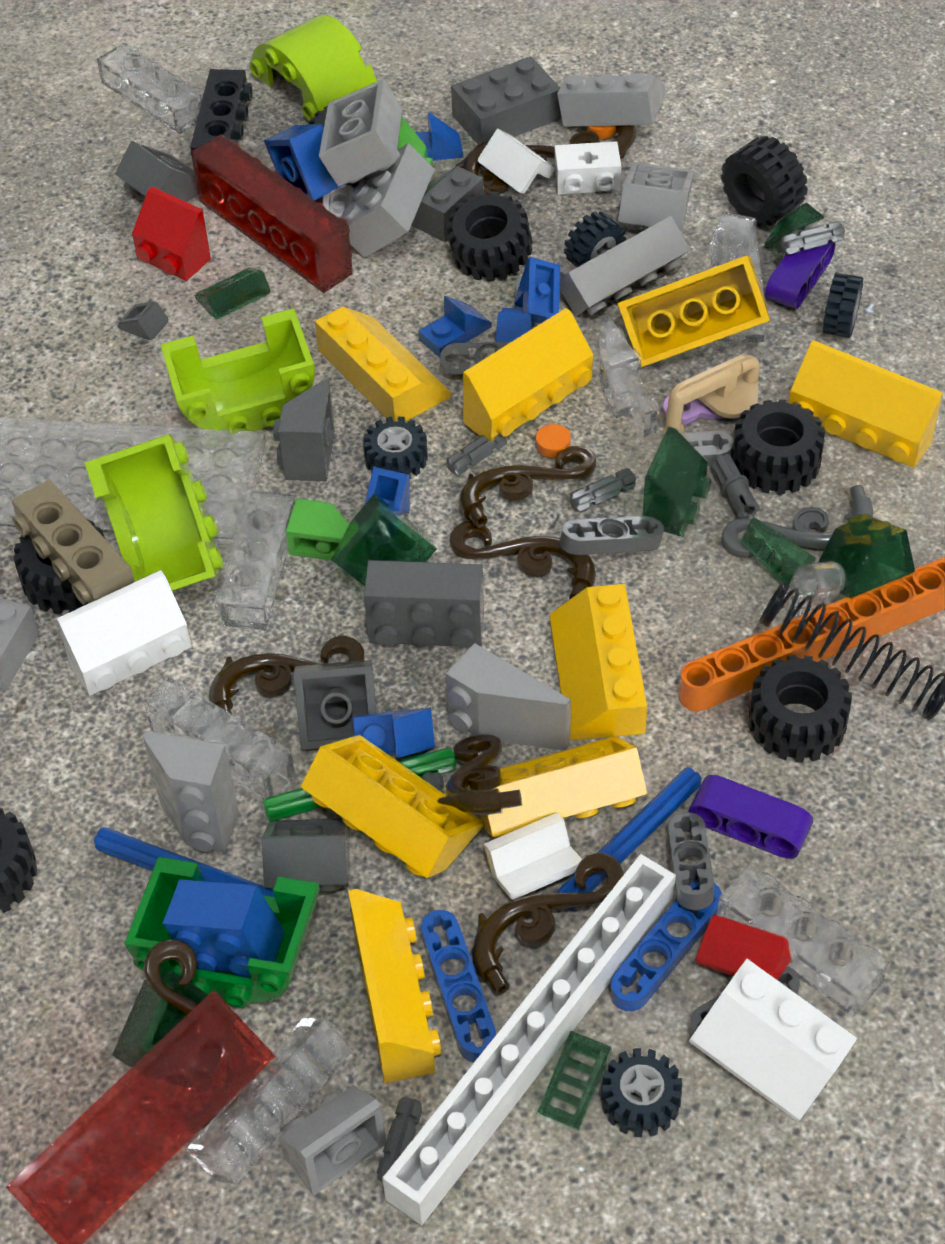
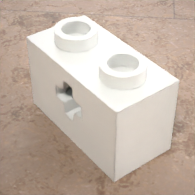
M617 141L554 145V167L556 168L554 171L558 195L620 191L621 161Z

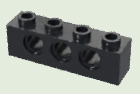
M209 70L190 146L194 171L231 173L234 160L238 161V140H243V121L248 119L247 101H252L253 96L252 83H247L246 70Z

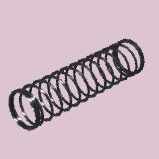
M783 581L779 585L759 620L760 624L769 627L783 605L795 593L790 609L778 631V634L782 635L799 609L809 600L802 620L792 638V643L797 640L812 617L822 608L818 622L805 646V650L810 648L821 630L836 615L827 640L818 655L819 658H822L837 634L849 623L845 638L832 662V666L837 663L854 637L863 630L858 647L845 673H849L863 650L876 638L873 651L858 680H863L876 658L890 645L884 665L875 679L872 689L876 688L889 666L903 653L900 667L885 696L890 695L902 674L914 661H917L910 683L898 702L899 704L904 702L915 682L930 668L927 683L915 702L912 712L918 709L932 685L940 677L944 676L933 691L923 711V718L927 719V721L932 720L945 703L944 672L938 674L932 680L934 673L933 665H927L918 673L920 667L919 657H914L904 666L907 657L906 650L898 651L891 658L893 651L892 642L885 643L877 651L880 642L879 634L872 635L863 644L866 636V627L858 628L850 636L853 626L852 619L845 620L835 631L839 620V611L832 612L821 624L826 611L825 603L818 605L808 616L812 605V596L805 597L793 611L799 596V589L794 588L785 597L790 584Z

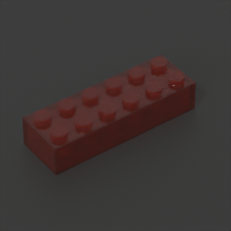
M223 135L217 136L191 152L199 201L322 293L327 292L353 275L349 238L350 229L344 219L335 216L320 202L311 199L299 187H295L287 182L279 173L273 172L262 164L258 158L252 157L242 150L237 143L231 142Z
M213 990L14 1178L6 1188L57 1244H84L276 1056Z

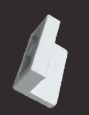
M498 128L478 158L479 163L522 194L526 192L537 173L549 179L556 169L515 137Z
M557 812L484 843L492 877L512 900L575 873L580 861L583 860L570 846L564 819Z

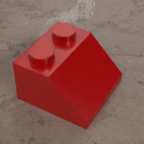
M153 186L150 187L132 231L136 256L144 263H149L164 270L169 275H174L188 281L211 260L203 209Z

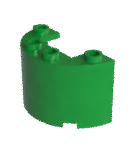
M164 857L157 858L124 942L125 947L134 957V965L139 969H144V961L147 954L157 943L168 939L173 940L164 927L163 921L179 880L204 881L198 863ZM278 877L273 889L275 897L263 895L285 932L275 962L249 958L247 967L250 977L239 976L233 972H212L196 969L191 982L187 986L181 987L177 985V981L182 973L181 966L177 961L169 959L160 964V978L183 989V993L191 999L204 1001L208 997L225 1001L227 1004L237 1008H245L248 1006V1003L265 1002L281 996L290 984L319 896V883Z

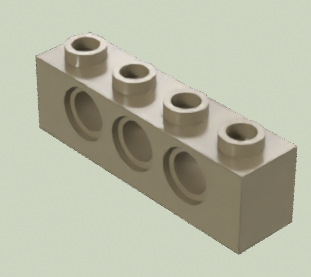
M51 479L12 500L16 516L12 517V520L18 532L23 537L28 535L32 539V544L42 559L48 557L51 560L52 567L57 576L62 581L68 580L72 584L73 592L82 604L91 603L134 583L132 570L128 563Z

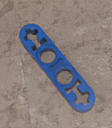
M698 880L690 883L692 890H699ZM714 883V901L710 906L697 910L696 916L692 913L693 910L682 907L677 899L613 975L610 997L617 1008L633 1012L641 1009L650 1000L706 931L712 917L719 914L722 903V892L719 886ZM674 922H682L690 928L691 932L681 938L672 936L667 928ZM657 951L662 953L667 961L660 967H651L643 961V956L648 952ZM638 972L642 977L638 981L637 993L630 991L627 995L623 994L622 986L629 988L637 979Z
M434 910L428 913L421 923L423 945L458 1050L463 1058L474 1063L496 1036V1029L458 920L449 911ZM441 926L446 931L447 946L441 948V941L437 932H434V927ZM448 959H457L464 965L463 970L456 975L445 974L440 967ZM460 995H469L477 1003L472 1010L462 1012L454 1008L453 1001ZM475 1022L479 1037L484 1039V1045L481 1047H476L475 1043L471 1042L469 1025Z

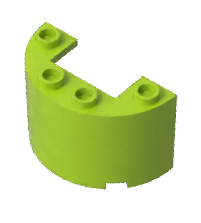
M325 14L318 15L258 45L253 51L252 60L249 62V68L253 76L262 80L269 87L274 84L272 68L282 74L288 82L298 87L302 91L303 97L302 112L308 121L311 118H315V113L323 111L329 102L377 82L371 64L365 66L364 60L359 54L363 48L354 35L340 21Z
M294 308L261 317L266 342L200 359L194 335L160 344L177 404L189 421L207 431L231 434L233 436H241L245 433L274 427V421L281 418L282 406L312 387L315 377L314 362Z
M170 434L93 459L84 464L95 498L105 503L122 558L131 567L134 582L161 570L166 577L171 591L216 577L219 569L224 568V563L213 538L219 535L215 519L212 514L207 516L203 502L208 500L201 480L194 481L187 464L189 456L183 441L176 442Z

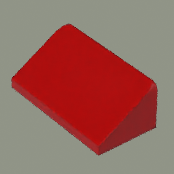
M718 915L712 917L695 958L696 964L734 976L745 960L748 959L778 980L791 961L787 938Z

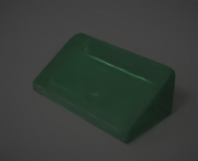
M803 203L778 221L765 241L764 247L770 249L781 244V238L784 235L795 233L797 236V232L810 229L823 220L824 216L808 203Z
M248 267L197 292L195 298L213 318L219 319L268 295L270 287L262 270Z

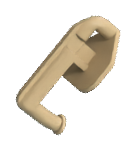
M741 354L677 384L669 394L666 426L663 430L664 435L670 438L674 434L684 433V426L681 424L683 408L685 404L695 399H698L716 414L725 418H738L744 410L750 411V406L758 403V379L760 374L758 359L751 355Z

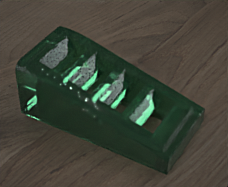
M755 517L749 522L741 539V542L780 584L783 581L790 584L789 592L799 587L816 559L813 555Z
M570 1031L537 1113L579 1131L612 1055V1047ZM575 1052L595 1059L594 1067L573 1059ZM570 1067L590 1075L588 1083L566 1074L568 1068ZM561 1083L584 1091L582 1098L559 1090ZM557 1098L578 1107L575 1115L552 1106L554 1099Z

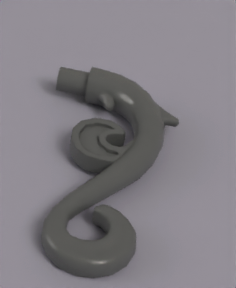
M855 485L849 490L852 498L850 503L851 512L844 516L845 520H850L840 529L824 533L829 525L827 513L820 508L809 507L797 512L793 520L794 529L761 520L734 519L723 529L722 543L730 554L741 558L754 556L762 549L765 537L761 532L800 547L832 549L850 544L851 550H855L859 540L871 526L873 519L872 501L866 496L862 485ZM810 528H816L819 532L812 531ZM753 529L760 531L752 541H743L737 536L739 532Z

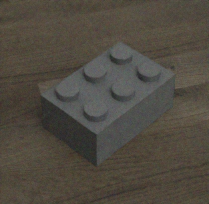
M530 56L451 85L452 115L478 145L489 141L497 128L515 137L562 118L557 95L560 87Z
M368 560L364 601L369 643H379L382 645L408 644L423 647L431 645L456 646L459 648L471 647L475 643L482 647L484 622L483 564Z

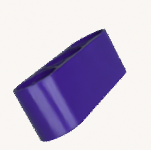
M829 240L827 245L802 251L800 248L798 253L786 254L768 280L765 298L790 308L798 309L830 264L836 243H830Z
M708 775L704 778L688 812L695 813L703 818L705 828L786 859H793L798 856L813 824L812 816L805 809L718 775Z

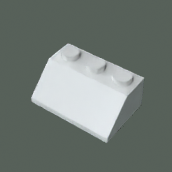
M161 570L57 618L70 666L89 696L101 690L109 689L114 684L134 674L142 673L149 667L170 657H175L192 647L186 621Z
M746 959L688 1042L788 1116L799 1122L858 1038L753 962Z

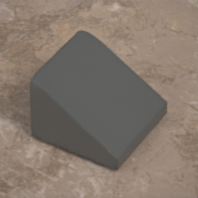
M157 301L135 304L118 322L117 326L120 330L143 339L152 340L164 328L169 319Z

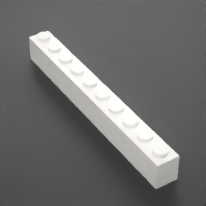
M642 854L638 856L383 1176L385 1200L421 1226L424 1224L609 985L615 972L673 902L676 879L674 873Z

